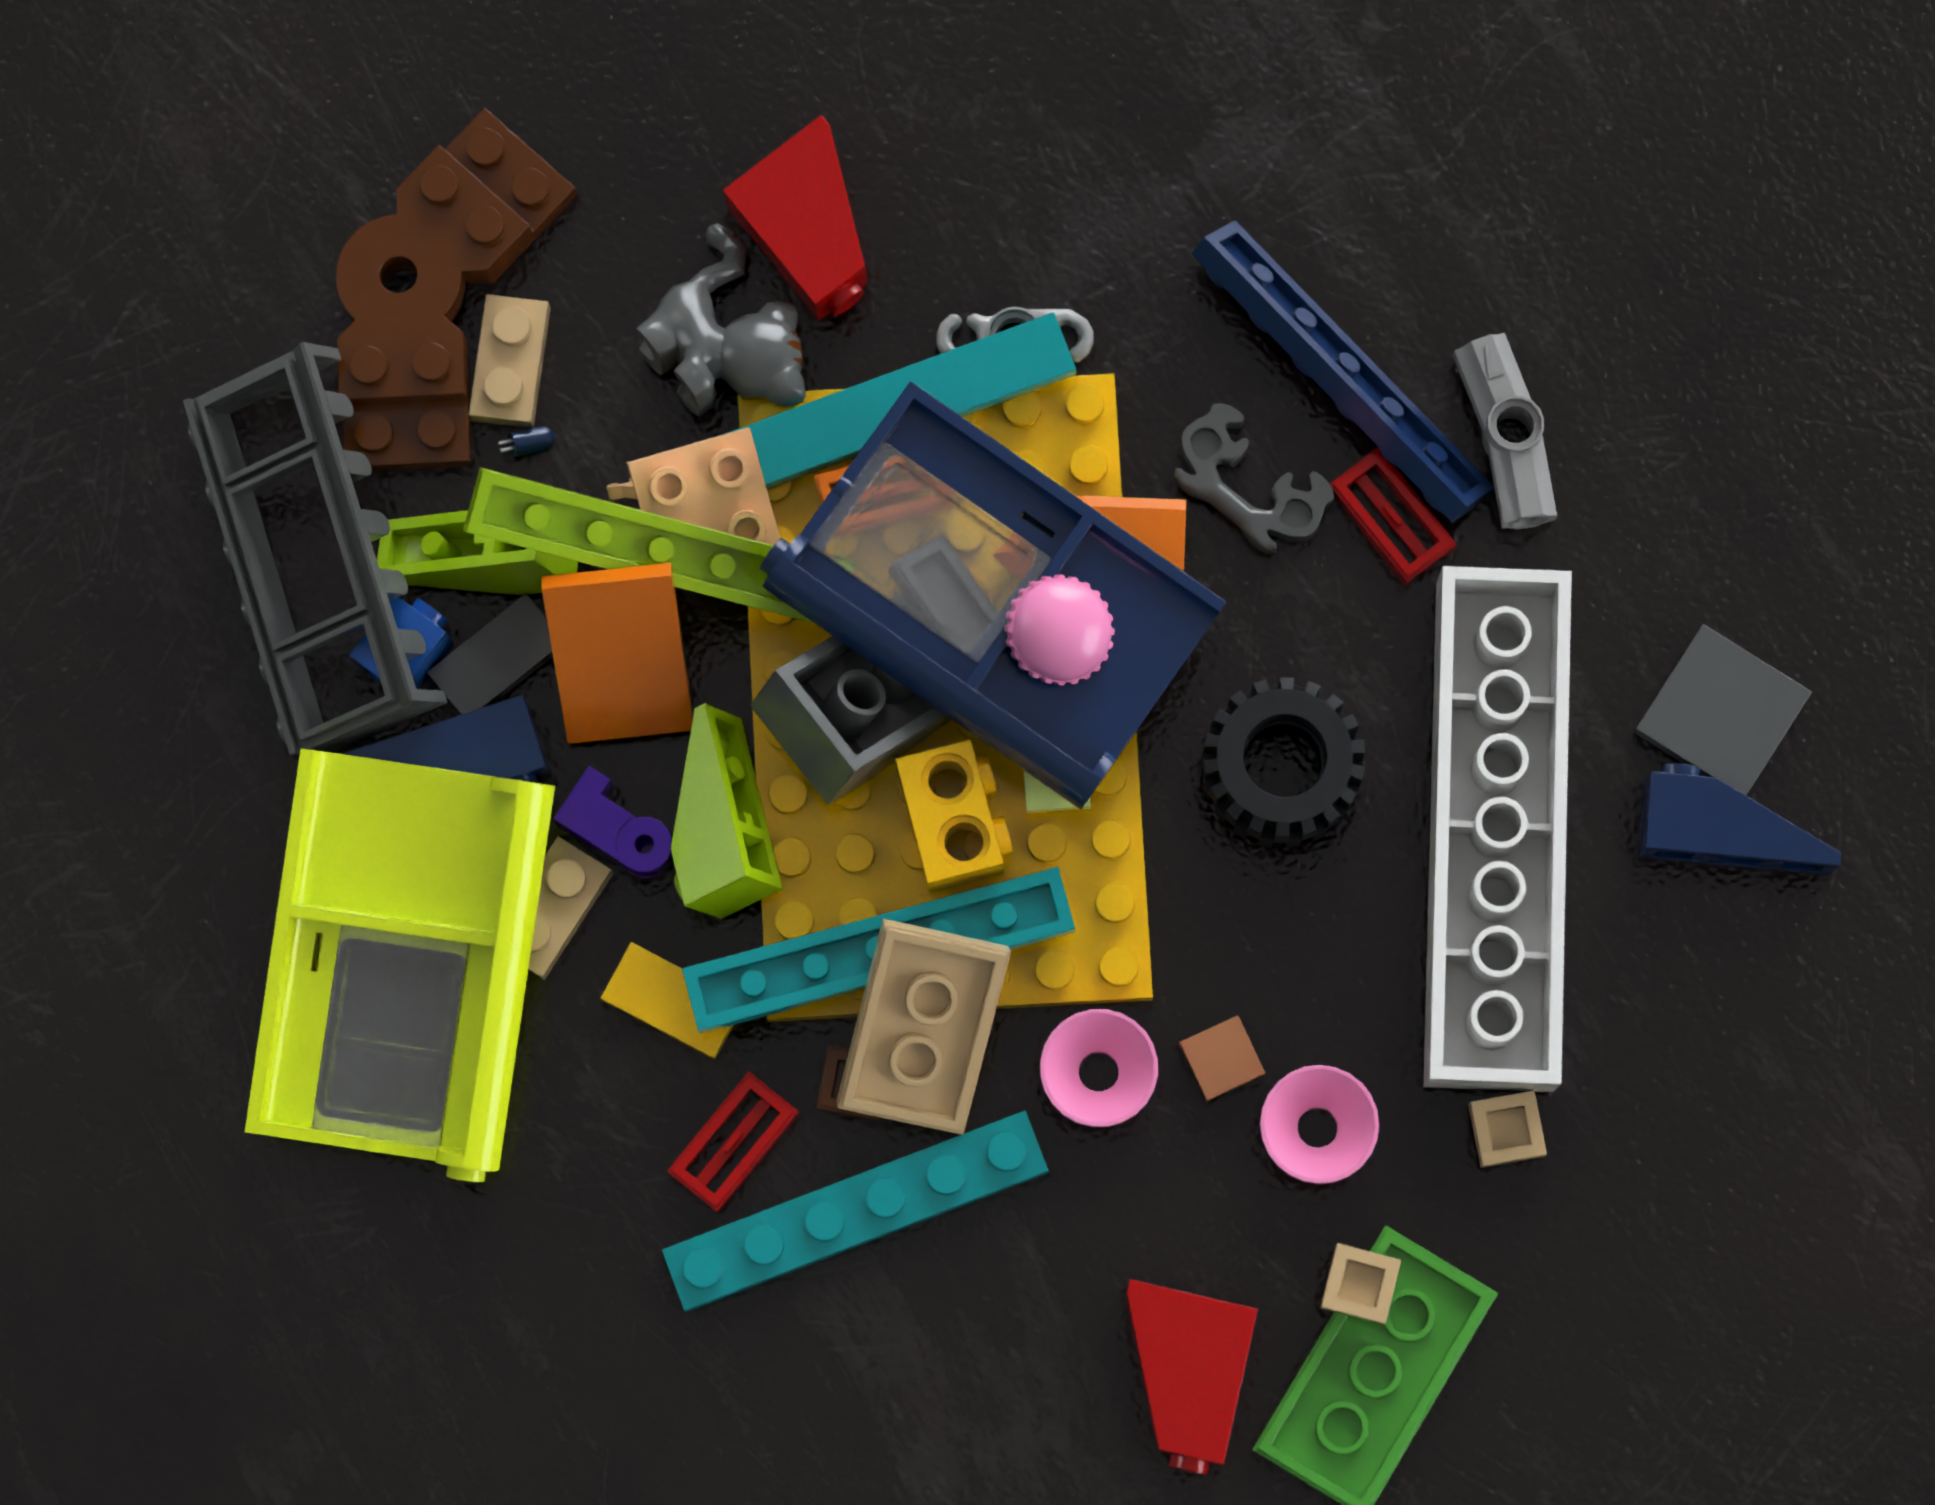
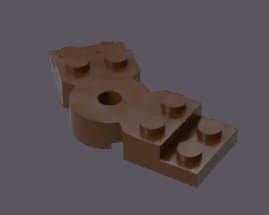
M486 108L471 121L446 149L438 145L396 189L397 214L379 217L360 227L344 245L337 262L336 286L338 294L353 321L337 338V348L342 359L338 362L339 393H343L349 398L354 410L353 416L343 420L344 450L363 453L371 464L372 472L473 467L472 423L469 417L471 402L469 344L464 333L452 323L462 306L466 282L467 285L493 284L578 195L576 188ZM407 270L417 274L416 282L409 290L401 293L387 290L388 281L395 273Z

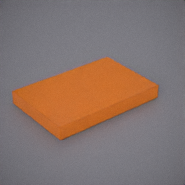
M671 563L542 576V595L568 744L691 731L693 708Z

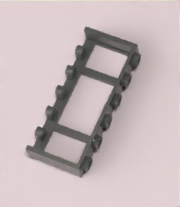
M306 342L299 343L294 350L194 399L187 398L183 400L189 420L188 434L192 444L198 450L207 479L205 485L206 494L210 503L216 509L224 536V553L234 569L242 595L241 610L247 623L251 626L260 655V673L269 685L277 711V729L280 737L287 745L289 755L294 756L300 755V749L338 752L447 703L444 691L416 689L408 661L426 653V642L421 633L416 630L397 628L389 601L407 594L408 584L401 572L379 569L371 542L389 534V522L380 511L360 508L353 483L371 475V464L363 453L342 449L335 424L353 416V406L345 394L324 390L319 375L320 370L342 360L338 348ZM290 386L306 439L246 467L230 414ZM313 461L357 606L296 633L253 490ZM364 628L385 696L324 723L303 655Z

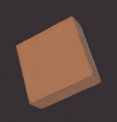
M1238 1015L1179 1043L1206 1103L1266 1074Z

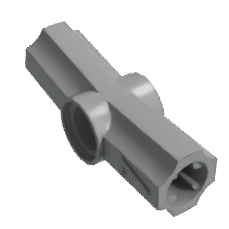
M1505 333L1489 334L1472 340L1467 345L1453 352V359L1482 429V444L1489 456L1502 529L1513 528L1517 530L1537 527L1543 523L1554 521L1557 518V512L1542 435L1544 431V417L1541 409L1530 398ZM1505 419L1518 420L1526 426L1529 438L1519 443L1509 442L1499 434L1497 424Z

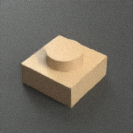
M1535 1091L1472 1101L1468 1104L1481 1168L1540 1158L1547 1155Z
M1337 1243L1320 1308L1385 1325L1401 1260Z

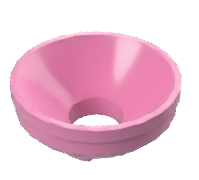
M1090 1009L1070 1016L1051 1032L1044 1045L1040 1060V1077L1047 1097L1063 1116L1077 1124L1089 1127H1110L1134 1117L1148 1103L1154 1092L1158 1077V1058L1154 1044L1148 1034L1135 1020L1120 1012L1108 1009ZM1104 1054L1114 1060L1118 1068V1078L1111 1088L1104 1091H1093L1082 1083L1079 1076V1068L1082 1061L1088 1056Z
M1305 1066L1287 1074L1268 1093L1261 1112V1138L1267 1154L1276 1166L1290 1177L1313 1184L1335 1183L1351 1176L1371 1156L1378 1139V1111L1372 1095L1363 1083L1350 1073L1332 1066ZM1319 1109L1328 1112L1333 1117L1337 1131L1335 1139L1330 1144L1324 1147H1312L1303 1142L1298 1133V1121L1307 1111Z

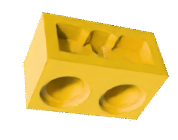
M970 739L895 759L929 893L1003 874L1004 863L1002 856L1013 853L1004 816L991 818L985 794L997 791L988 755L975 757ZM946 769L958 771L967 781L963 792L950 799L941 798L930 789V782L935 774ZM971 831L980 837L983 847L975 858L961 861L953 858L947 852L946 844L948 839L956 832Z

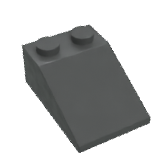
M903 594L890 601V603L923 625ZM833 636L776 669L750 705L827 805H830L876 776L896 761L895 759L900 758L950 720L948 716Z

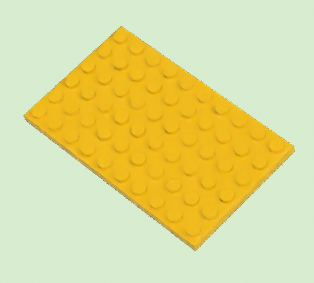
M1114 373L1072 376L963 417L1073 495L1122 497ZM844 389L806 391V397L802 403L789 407L773 404L767 399H742L738 395L739 428ZM855 457L767 489L780 538L782 537L791 543L798 534L800 535L821 506L814 475L849 467ZM912 468L877 477L868 489L923 476V474ZM934 488L855 508L848 517L936 495V491ZM950 494L953 509L830 540L825 548V557L827 559L852 566L851 575L889 602L902 595L887 573L890 566L941 535H944L998 614L1020 585L1017 579L1012 574L1010 575L993 557V554L1008 542L1012 536L952 494ZM748 606L752 702L776 669L830 638L832 635L815 623ZM753 710L756 785L760 793L782 885L781 890L761 899L763 946L1058 867L1074 922L1075 933L1010 950L1011 954L996 1009L1153 1000L1137 731L1090 796L1091 808L1081 810L1026 813L1023 769L952 719L901 757L971 739L975 757L988 755L997 790L996 792L985 794L991 818L1004 816L1013 853L1002 856L1004 863L1003 874L929 893L896 761L867 782L827 805ZM946 769L935 774L930 782V789L935 795L950 799L963 792L967 781L958 771ZM971 831L956 832L948 839L946 844V850L949 855L961 861L975 858L983 847L980 837ZM864 990L768 1015L767 1020L768 1022L858 1017Z

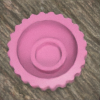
M1054 575L1051 578L1050 576H1042L1040 581H1030L1026 589L1022 588L1018 591V597L1012 599L1010 603L1011 610L1006 613L1008 622L1004 626V631L1008 635L1006 645L1011 648V657L1018 660L1020 669L1027 670L1030 677L1040 678L1043 683L1051 684L1054 682L1056 685L1063 686L1066 682L1077 684L1079 679L1090 678V674L1093 671L1097 672L1100 670L1101 662L1108 659L1107 652L1113 647L1111 637L1114 635L1115 630L1111 626L1113 616L1107 611V602L1101 600L1099 591L1092 590L1089 583L1079 582L1076 577L1069 576L1065 578L1064 575Z

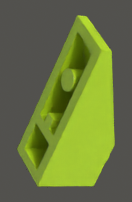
M468 510L388 520L390 532L388 535L380 538L377 555L379 569L401 572L409 586L513 595L542 593V576L577 573L578 561L465 532L463 528Z
M704 703L694 709L671 852L676 869L674 884L680 898L683 900L684 906L722 919L781 890L782 885L760 793L756 785V776L742 718Z

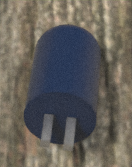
M540 426L509 432L508 440L499 441L498 444H508L509 447L502 448L500 451H510L513 457L550 450L554 444V435L548 427Z

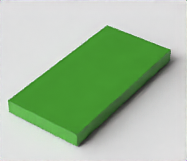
M1386 1225L1370 1250L1373 1253L1401 1260L1386 1324L1380 1325L1333 1312L1252 1449L1258 1455L1340 1505L1375 1504L1498 1295L1496 1291Z

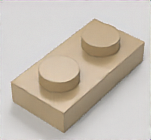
M486 294L469 409L471 421L534 428L551 310L548 301Z
M559 836L550 847L544 859L528 971L544 981L614 874L610 868Z

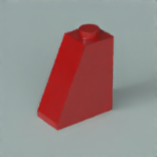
M821 115L723 189L726 207L818 321L831 311L837 316L849 310L861 299L864 294L862 287L868 284L865 263L830 124Z
M1130 1279L1126 1300L1157 1451L1171 1454L1169 1467L1207 1475L1209 1463L1219 1466L1224 1465L1258 1309Z

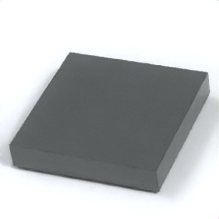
M1703 624L1633 733L1682 764L1699 767L1700 775L1717 777L1747 795L1812 691Z

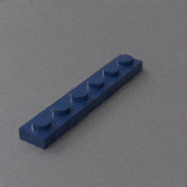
M1236 220L1208 234L1200 241L1191 254L1204 266L1209 278L1216 285L1226 289L1248 312L1251 321L1260 330L1270 334L1292 357L1296 368L1304 375L1312 378L1335 401L1338 411L1348 420L1355 422L1378 446L1381 455L1390 464L1402 470L1422 491L1424 499L1431 507L1442 512L1453 523L1479 505L1491 493L1494 485Z

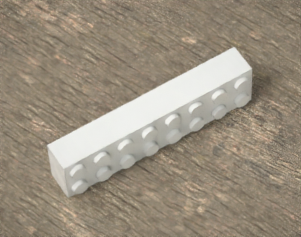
M1443 566L1436 582L1423 1087L1554 1092L1561 1085L1572 571Z

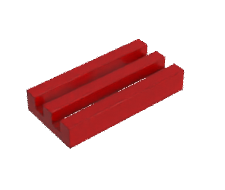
M1378 447L1330 483L1335 500L1405 587L1414 581L1424 570L1426 572L1436 564L1437 560L1447 556L1456 548L1457 543L1398 470L1381 455ZM1372 468L1377 471L1435 543L1429 550L1424 547L1366 475ZM1354 483L1412 554L1415 558L1412 563L1409 564L1348 487Z
M748 1071L667 1172L715 1212L719 1213L800 1113ZM752 1091L761 1097L760 1100L696 1178L687 1171L748 1095ZM771 1107H773L780 1114L719 1189L713 1193L707 1186Z

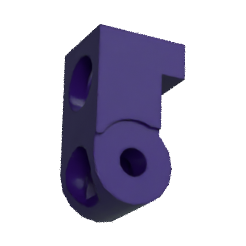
M588 766L553 818L557 826L632 875L640 878H654L663 874L673 861L671 852L672 838L668 828L652 817H635L609 800L608 796L614 789L611 779Z

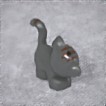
M718 223L710 225L705 232L706 242L724 255L722 262L703 268L690 281L675 285L661 299L656 311L636 328L637 333L644 340L639 348L641 355L659 375L670 371L680 363L673 371L682 382L677 389V394L688 409L697 416H701L714 406L717 395L714 382L717 379L724 380L742 399H767L771 403L783 407L802 403L806 397L804 380L801 375L803 367L801 340L796 332L798 312L792 302H768L758 313L746 314L731 321L725 328L717 324L710 293L744 274L749 251L734 231Z

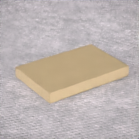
M882 919L836 1100L837 1107L843 1110L964 1135L1011 954L1009 946Z

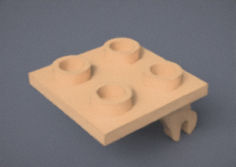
M749 427L626 462L630 474L629 482L622 484L612 483L606 486L610 500L620 498L637 499L640 510L775 545L780 539Z

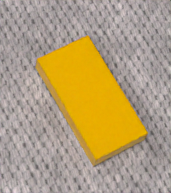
M633 942L628 946L601 996V1000L713 1060L717 1058L734 1026L731 1025L700 1034L682 968Z

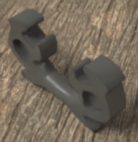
M1215 403L1211 406V410L1207 415L1198 418L1183 431L1181 451L1185 462L1194 475L1186 473L1181 468H1177L1174 474L1175 483L1184 493L1198 500L1208 502L1239 526L1248 542L1262 553L1271 556L1276 553L1277 544L1268 535L1289 542L1299 543L1310 540L1319 528L1324 510L1331 507L1334 501L1333 489L1329 482L1321 474L1311 472L1308 479L1310 491L1297 490L1291 487L1293 474L1287 472L1278 479L1271 491L1270 497L1275 504L1274 508L1265 510L1253 507L1225 485L1217 471L1219 465H1226L1227 467L1236 466L1247 453L1249 440L1242 438L1238 442H1234L1226 430L1228 428H1242L1244 415L1230 405Z

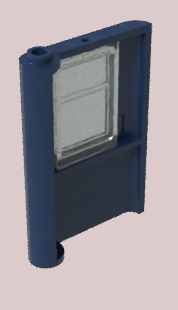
M912 381L909 382L800 535L798 534L791 543L781 537L769 551L759 568L768 575L762 587L1080 810L1227 602ZM1054 575H1064L1065 578L1069 576L1076 577L1079 582L1089 583L1092 590L1099 591L1101 600L1106 601L1108 604V613L1113 616L1111 626L1114 628L1115 633L1111 637L1113 647L1107 652L1108 659L1101 662L1099 671H1093L1088 679H1079L1077 684L1066 682L1065 685L1061 686L1054 684V682L1051 684L1043 683L1040 678L1030 677L1027 670L1019 668L1018 660L1011 657V648L1006 645L1008 635L1004 631V626L1008 622L1006 613L1011 610L1010 603L1012 599H1016L1019 595L1018 591L1022 588L1026 589L1030 581H1040L1042 576L1053 578Z

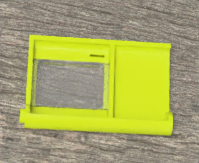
M300 749L245 1125L246 1133L431 1160L447 1166L446 1177L462 1181L484 1182L486 1171H499L555 791L554 785L326 751Z

